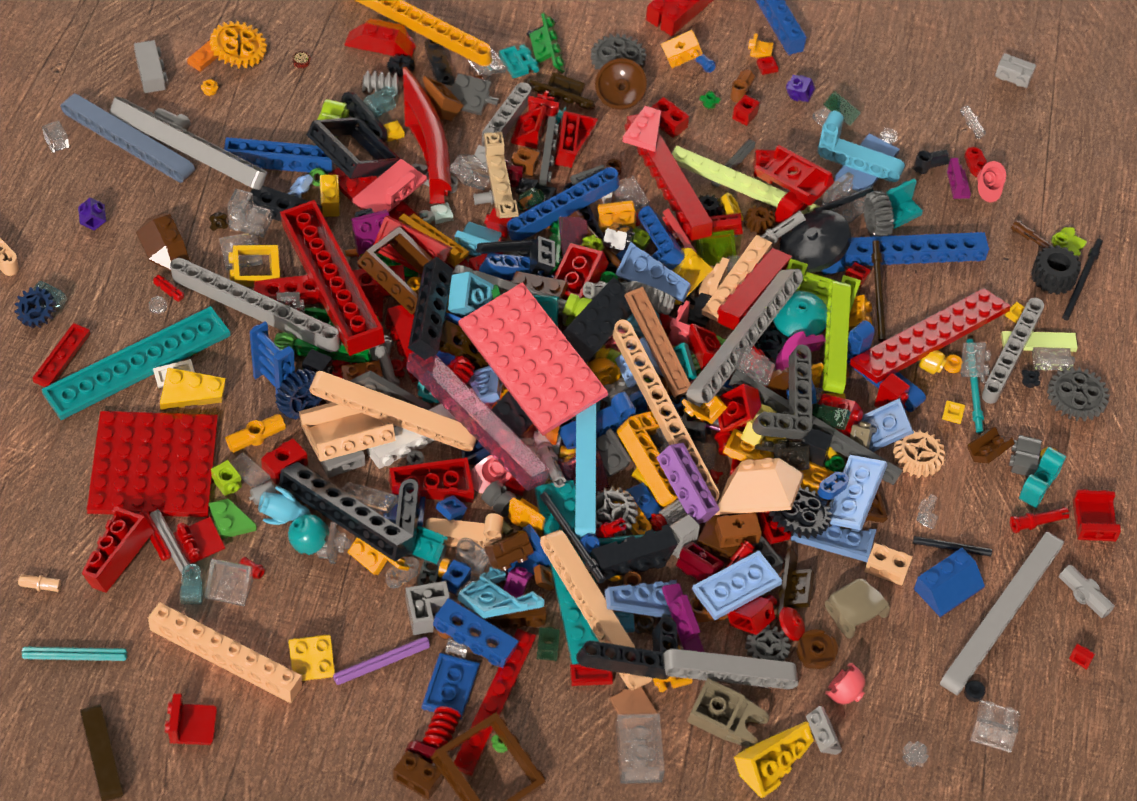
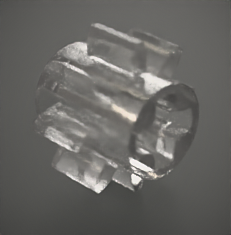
M909 741L902 751L904 754L903 760L911 767H915L917 764L919 767H922L929 757L927 755V747L919 741H916L914 744Z

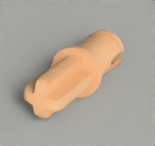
M22 574L19 577L18 585L35 588L37 591L42 589L59 592L61 579L45 578L43 575L38 577Z

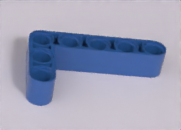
M645 206L640 210L638 218L658 248L651 257L661 262L669 270H673L683 261L685 254L662 217L650 206Z
M863 320L849 332L847 364L852 367L850 360L853 357L867 351L871 347L875 330L873 325L866 320ZM852 367L855 371H857L859 374H861L864 378H866L869 382H871L873 385H875L878 389H879L880 383H882V382L884 381V380H882V381H880L879 383L876 384V383L873 382L871 379H869L868 377H866L865 375H863L861 372H859L858 370H856L854 367ZM897 372L894 375L910 386L908 391L909 397L904 405L906 406L905 410L913 412L926 400V396L921 389Z

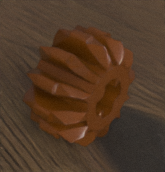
M762 204L760 207L754 205L752 208H748L744 217V223L751 233L755 231L757 235L760 232L764 234L767 229L773 228L775 217L773 211H769V207L763 208Z

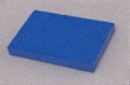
M439 653L422 703V709L434 712L438 707H449L458 711L461 714L460 719L462 720L479 669V663Z

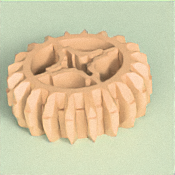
M919 429L917 432L914 431L913 434L895 442L893 450L894 462L898 463V468H903V473L909 472L910 477L913 474L917 475L918 478L921 475L925 478L929 474L933 476L944 464V445L940 444V439H935V434L930 436L928 431L922 433Z

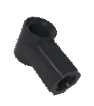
M947 150L931 153L919 151L913 169L919 174H925L930 168L947 165L950 162L949 153Z

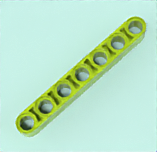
M832 280L828 289L822 389L843 394L846 385L851 285Z

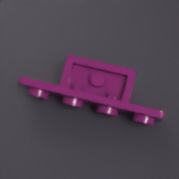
M680 584L664 585L662 591L672 619L677 625V632L684 650L705 652L698 635L700 629L687 595H683Z

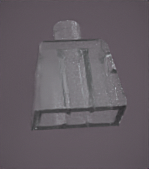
M460 154L450 166V171L464 185L483 191L490 182L488 170L475 155Z

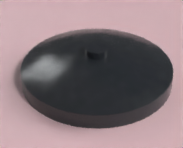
M830 210L812 211L804 214L806 221H803L782 235L780 241V251L791 255L793 260L808 264L806 272L809 273L827 269L837 263L849 249L852 239L851 229L842 215Z

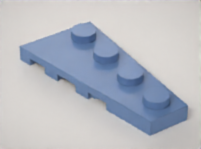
M630 242L615 274L623 280L629 282L637 281L654 287L684 302L691 287L688 281L672 270H669L661 262L636 247L632 242Z

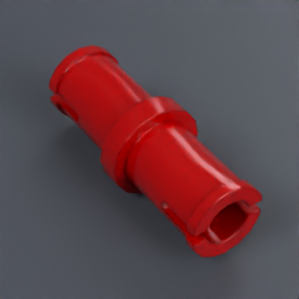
M618 518L610 523L605 522L601 527L595 529V535L598 538H611L615 533L626 529V524L619 526L625 523V520Z

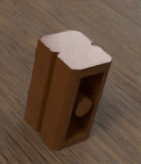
M517 531L484 546L491 567L493 569H500V571L511 568V563L515 561L521 563L528 560V555L534 552L525 531Z

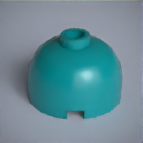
M303 514L297 517L288 529L289 543L299 554H314L325 545L326 541L324 539L326 534L329 536L328 525L321 518L312 514Z

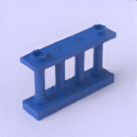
M265 321L250 330L253 377L257 379L264 375L275 387L277 394V388L282 386L281 382L286 380V376L290 377L292 372L295 373L294 350L290 346L280 350L269 338L268 323Z

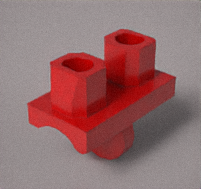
M546 90L544 95L538 94L537 98L528 97V112L545 105L546 120H548L549 116L555 117L559 112V103L554 102L555 97L549 96V91Z

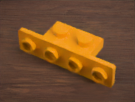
M358 537L348 550L351 556L374 575H379L387 560L398 569L406 571L410 569L403 557L394 562Z

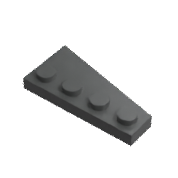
M549 116L539 180V185L547 186V182H551L552 171H549V168L554 163L552 150L556 149L557 140H554V137L558 135L559 124H556V117Z

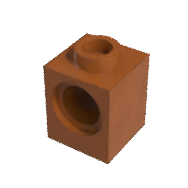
M520 146L518 151L513 153L511 162H513V165L522 166L523 174L533 177L539 165L540 152Z

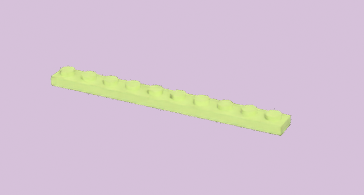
M676 146L672 153L680 167L777 208L782 197L787 194L783 190L682 147ZM816 204L809 205L802 211V214L812 212L820 206Z

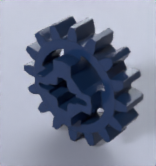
M29 287L28 293L22 291L24 296H18L17 298L20 302L15 303V306L18 307L14 311L19 315L17 319L25 326L29 325L31 328H34L35 325L41 328L43 322L48 324L47 319H53L54 317L51 313L56 312V309L53 308L56 305V302L52 300L54 296L46 289L42 290L40 287H36V290Z

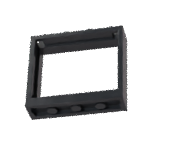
M358 117L313 120L306 134L349 178L381 176L401 159ZM351 135L376 160L359 161L335 136Z

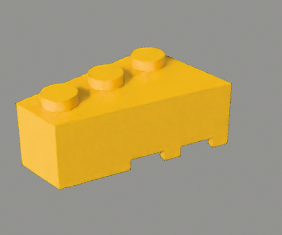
M681 248L685 254L684 259L672 271L691 284L688 296L713 269L693 249ZM675 299L674 305H679L682 301Z

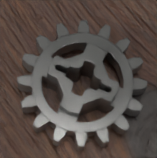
M767 625L766 629H763L759 634L754 635L751 633V635L747 636L745 649L748 650L747 656L758 659L785 661L790 650L789 638L783 637L784 631L778 633L776 626L772 630Z

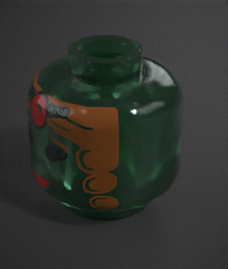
M531 187L519 194L518 206L521 211L526 212L546 201L540 189Z

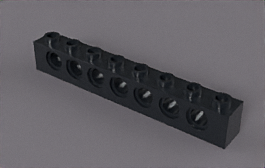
M296 462L281 470L279 482L281 488L289 491L293 496L394 562L411 553L413 535L306 466Z

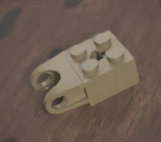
M707 678L687 722L723 740L748 748L757 744L758 740L746 729L745 724L748 722L767 724L770 717L767 712L747 700L744 695Z

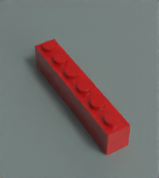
M774 248L768 254L765 253L762 261L754 266L753 271L746 275L742 284L739 283L735 292L730 294L726 302L719 306L717 310L719 315L718 323L734 330L781 270L787 269L792 256Z

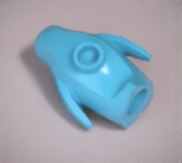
M275 487L282 494L264 492L260 496L259 512L272 517L263 519L266 523L273 525L285 524L303 514H310V510L306 506L301 505L284 488Z

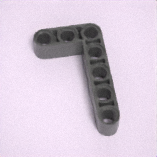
M798 345L789 356V414L760 413L752 423V429L756 434L802 439L812 429L811 350L806 345Z

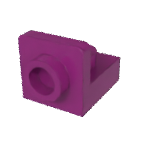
M514 567L508 573L503 590L514 598L523 596L528 581L532 578L533 574L523 567Z

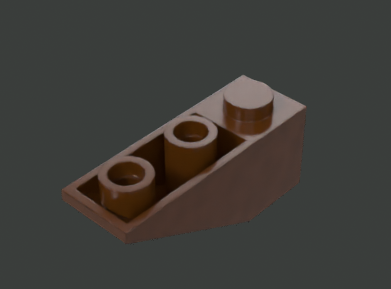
M537 594L544 599V594ZM545 600L544 607L485 618V621L498 629H517L528 626L540 627L546 624Z

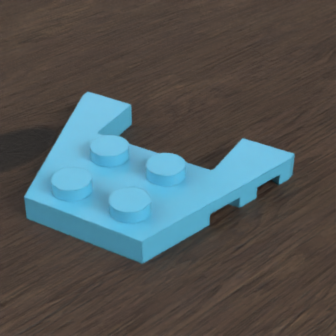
M492 567L489 568L487 574H481L480 579L476 583L471 582L458 593V600L482 618L544 607V599L533 591L514 598L497 586L496 583L506 580V573Z

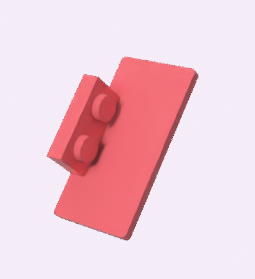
M400 159L353 198V203L363 210L370 208L374 213L383 210L390 212L427 181V176Z

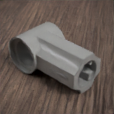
M158 108L155 111V114L185 130L191 126L189 118L183 114L176 116L162 108Z

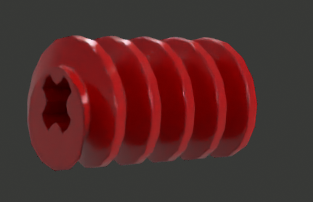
M449 707L436 708L422 742L433 748H441L449 743L448 741L452 740L451 734L455 733L454 727L458 725L457 720L461 718V714Z

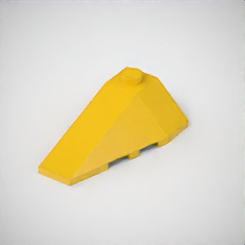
M803 722L752 745L734 756L740 777L759 797L763 798L777 789L785 773L789 774L792 770L791 766L795 760L801 758L813 743L814 739L809 723Z

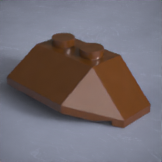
M162 213L150 217L137 230L136 235L150 262L169 269L170 272V262L172 260L182 258L190 262L184 241L171 214Z

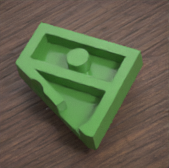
M224 499L209 503L213 522L221 539L257 531L256 524L231 500Z

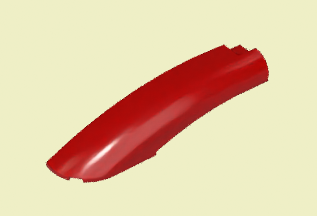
M403 67L405 127L410 128L426 162L429 177L430 204L444 203V196H448V191H452L450 157L444 128L431 99L422 85L407 67Z

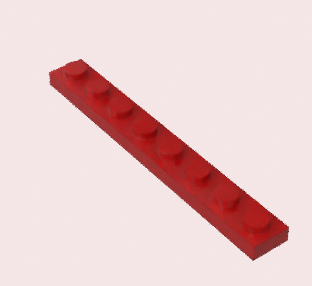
M517 628L513 637L518 640L516 650L503 668L499 666L470 729L494 713H497L500 717L536 641V635ZM491 726L462 744L454 761L460 772L470 776L473 775L493 732Z

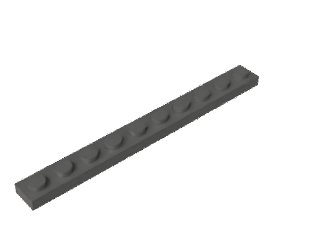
M735 371L729 386L733 389L742 384L758 389L761 404L771 407L777 413L789 414L788 400L742 372ZM812 415V428L833 436L830 444L833 450L848 458L850 455L886 461L887 468L882 479L892 485L895 484L903 471L902 469Z

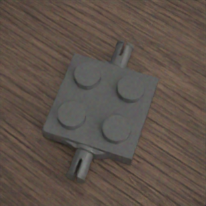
M458 73L452 86L445 85L464 105L461 109L462 111L482 116L483 109L487 103L496 106L499 103V98L489 96L492 85L490 81Z

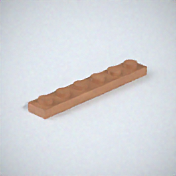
M640 287L626 293L624 296L673 397L675 398L687 393L691 384L644 288Z

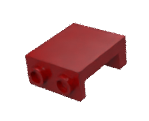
M1087 489L1076 491L1072 501L1077 540L1117 541L1121 527L1120 524H1116L1113 504L1116 496L1114 491H1092Z

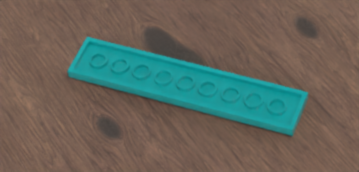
M210 306L41 389L42 394L60 420H63L153 375V368L177 363L230 337V331Z
M573 480L564 482L565 485L563 487H555L553 483L534 486L539 514L545 517L544 535L562 530V528L541 499L540 495L543 492H547L575 533L576 490ZM578 554V556H579L580 559L582 560L583 564L585 565V562L583 561V559L581 558V556ZM550 562L571 664H579L576 655L585 642H599ZM590 573L591 577L593 578V580H594L595 583H596V580H595L593 574Z

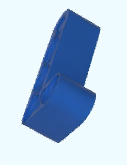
M489 253L480 265L479 271L504 280H512L516 271L530 274V257ZM538 271L537 275L543 276L544 271Z
M626 392L616 394L611 400V406L596 412V439L604 435L609 429H612L613 432L617 431L624 421L630 416L635 415L636 409ZM576 421L562 426L558 431L567 449L576 448Z

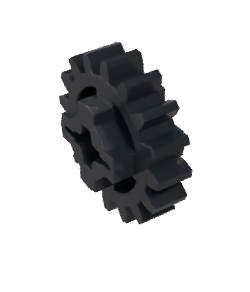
M769 325L757 340L759 343L756 342L754 346L757 350L761 349L768 361L771 358L776 360L788 337L778 331L776 326L772 329Z

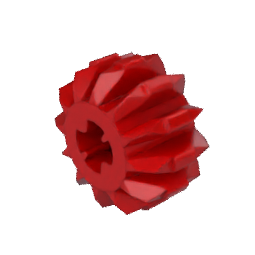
M457 356L447 365L448 367L444 370L443 379L450 387L461 389L474 374L475 367L466 357Z

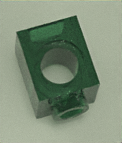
M539 627L537 659L557 661L560 629Z

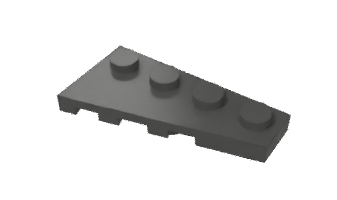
M368 371L350 380V382L426 410L431 408L430 404L372 371Z

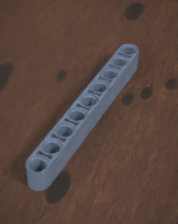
M72 94L60 105L61 110L68 117L180 183L195 171L193 164L186 158L77 94Z

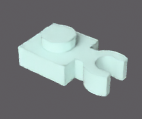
M448 202L431 206L430 211L422 210L419 212V217H427L423 218V220L428 224L431 221L439 224L453 220V214Z

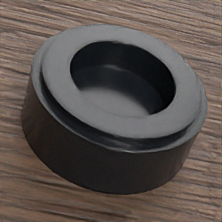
M976 680L969 681L964 688L965 697L972 702L981 701L986 692L985 686Z

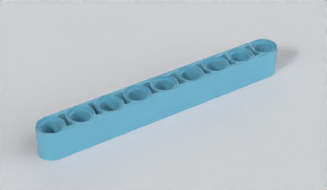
M596 403L576 415L575 535L578 539H581L586 534L595 535Z

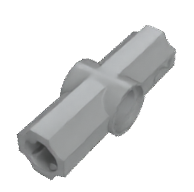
M1068 565L1060 573L1059 578L1073 590L1075 599L1081 604H1087L1101 618L1108 616L1115 606L1100 592L1099 585L1093 579H1086L1074 566Z

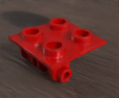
M211 517L190 526L185 523H179L177 525V532L173 533L190 565L226 549Z

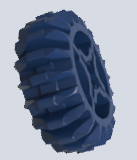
M298 369L296 373L292 372L290 377L286 376V380L281 382L282 386L277 388L278 393L275 395L277 398L275 403L279 411L286 417L296 420L300 418L299 411L320 406L319 402L324 400L309 391L316 374L314 371Z

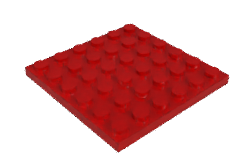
M100 411L87 514L114 515L112 511L116 506L136 514L144 510L148 511L149 514L159 510L163 516L208 517L212 485L211 469L214 466L218 415Z

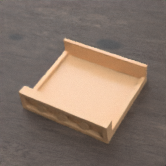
M334 402L299 411L302 429L320 462L396 441L393 423L388 424L385 421Z

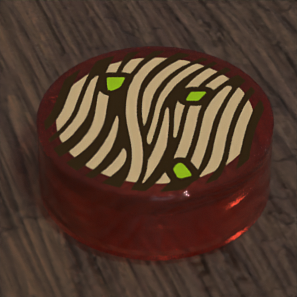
M303 51L295 53L293 55L294 66L297 68L308 67L310 55Z

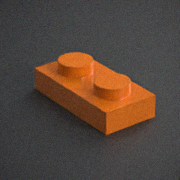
M209 40L187 59V63L201 72L216 60L219 55L214 56Z

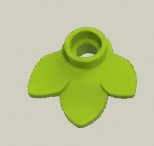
M1072 227L1063 228L1051 239L1053 246L1068 248V251H1073L1074 255L1077 256L1081 255L1080 249L1087 243L1086 240L1075 236V228Z

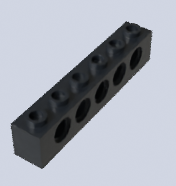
M437 256L426 263L423 268L408 345L410 350L424 360L435 356L440 349L439 344L442 337L443 323L445 322L444 317L453 268Z

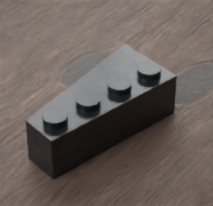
M669 524L662 526L660 531L654 532L652 529L636 539L634 536L627 537L620 544L615 541L594 548L589 555L592 559L596 560L599 570L605 577V580L618 575L625 576L628 572L641 573L652 568H663L677 547L678 542Z

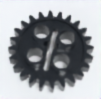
M800 485L792 509L770 511L769 516L773 517L772 522H778V528L784 527V532L791 531V536L796 533L799 538L802 535H805L807 539H809L810 535L816 538L817 534L822 535L823 531L826 532L832 520V513L829 512L831 507L826 506L827 501H821V497L815 495V490L809 492L808 487L803 490Z

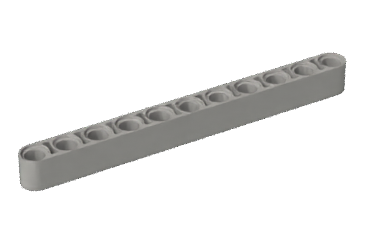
M114 97L109 111L111 115L251 188L262 189L267 171L124 98Z
M176 258L170 262L172 278L176 283L259 321H266L268 325L293 334L294 337L325 351L335 352L340 348L339 331L337 328L185 259Z
M800 269L781 270L688 388L687 399L693 404L709 403L800 286L803 280Z
M1048 531L1044 534L940 682L942 687L957 696L960 694L1057 556L1065 541Z

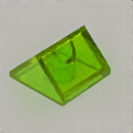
M734 230L712 232L710 237L697 239L696 252L709 266H715L716 263L720 264L722 257L729 259L728 267H733L737 262Z

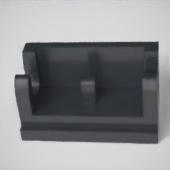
M538 236L530 248V274L537 275L538 271L542 270L544 271L543 276L547 277L551 270L555 269V241Z

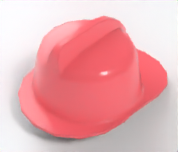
M996 161L988 162L978 173V192L986 202H996L1002 194L1006 180V170L1002 164Z
M492 454L475 465L470 472L474 490L483 494L484 490L496 480H499L502 484L507 482L513 473V466L510 460L502 454Z

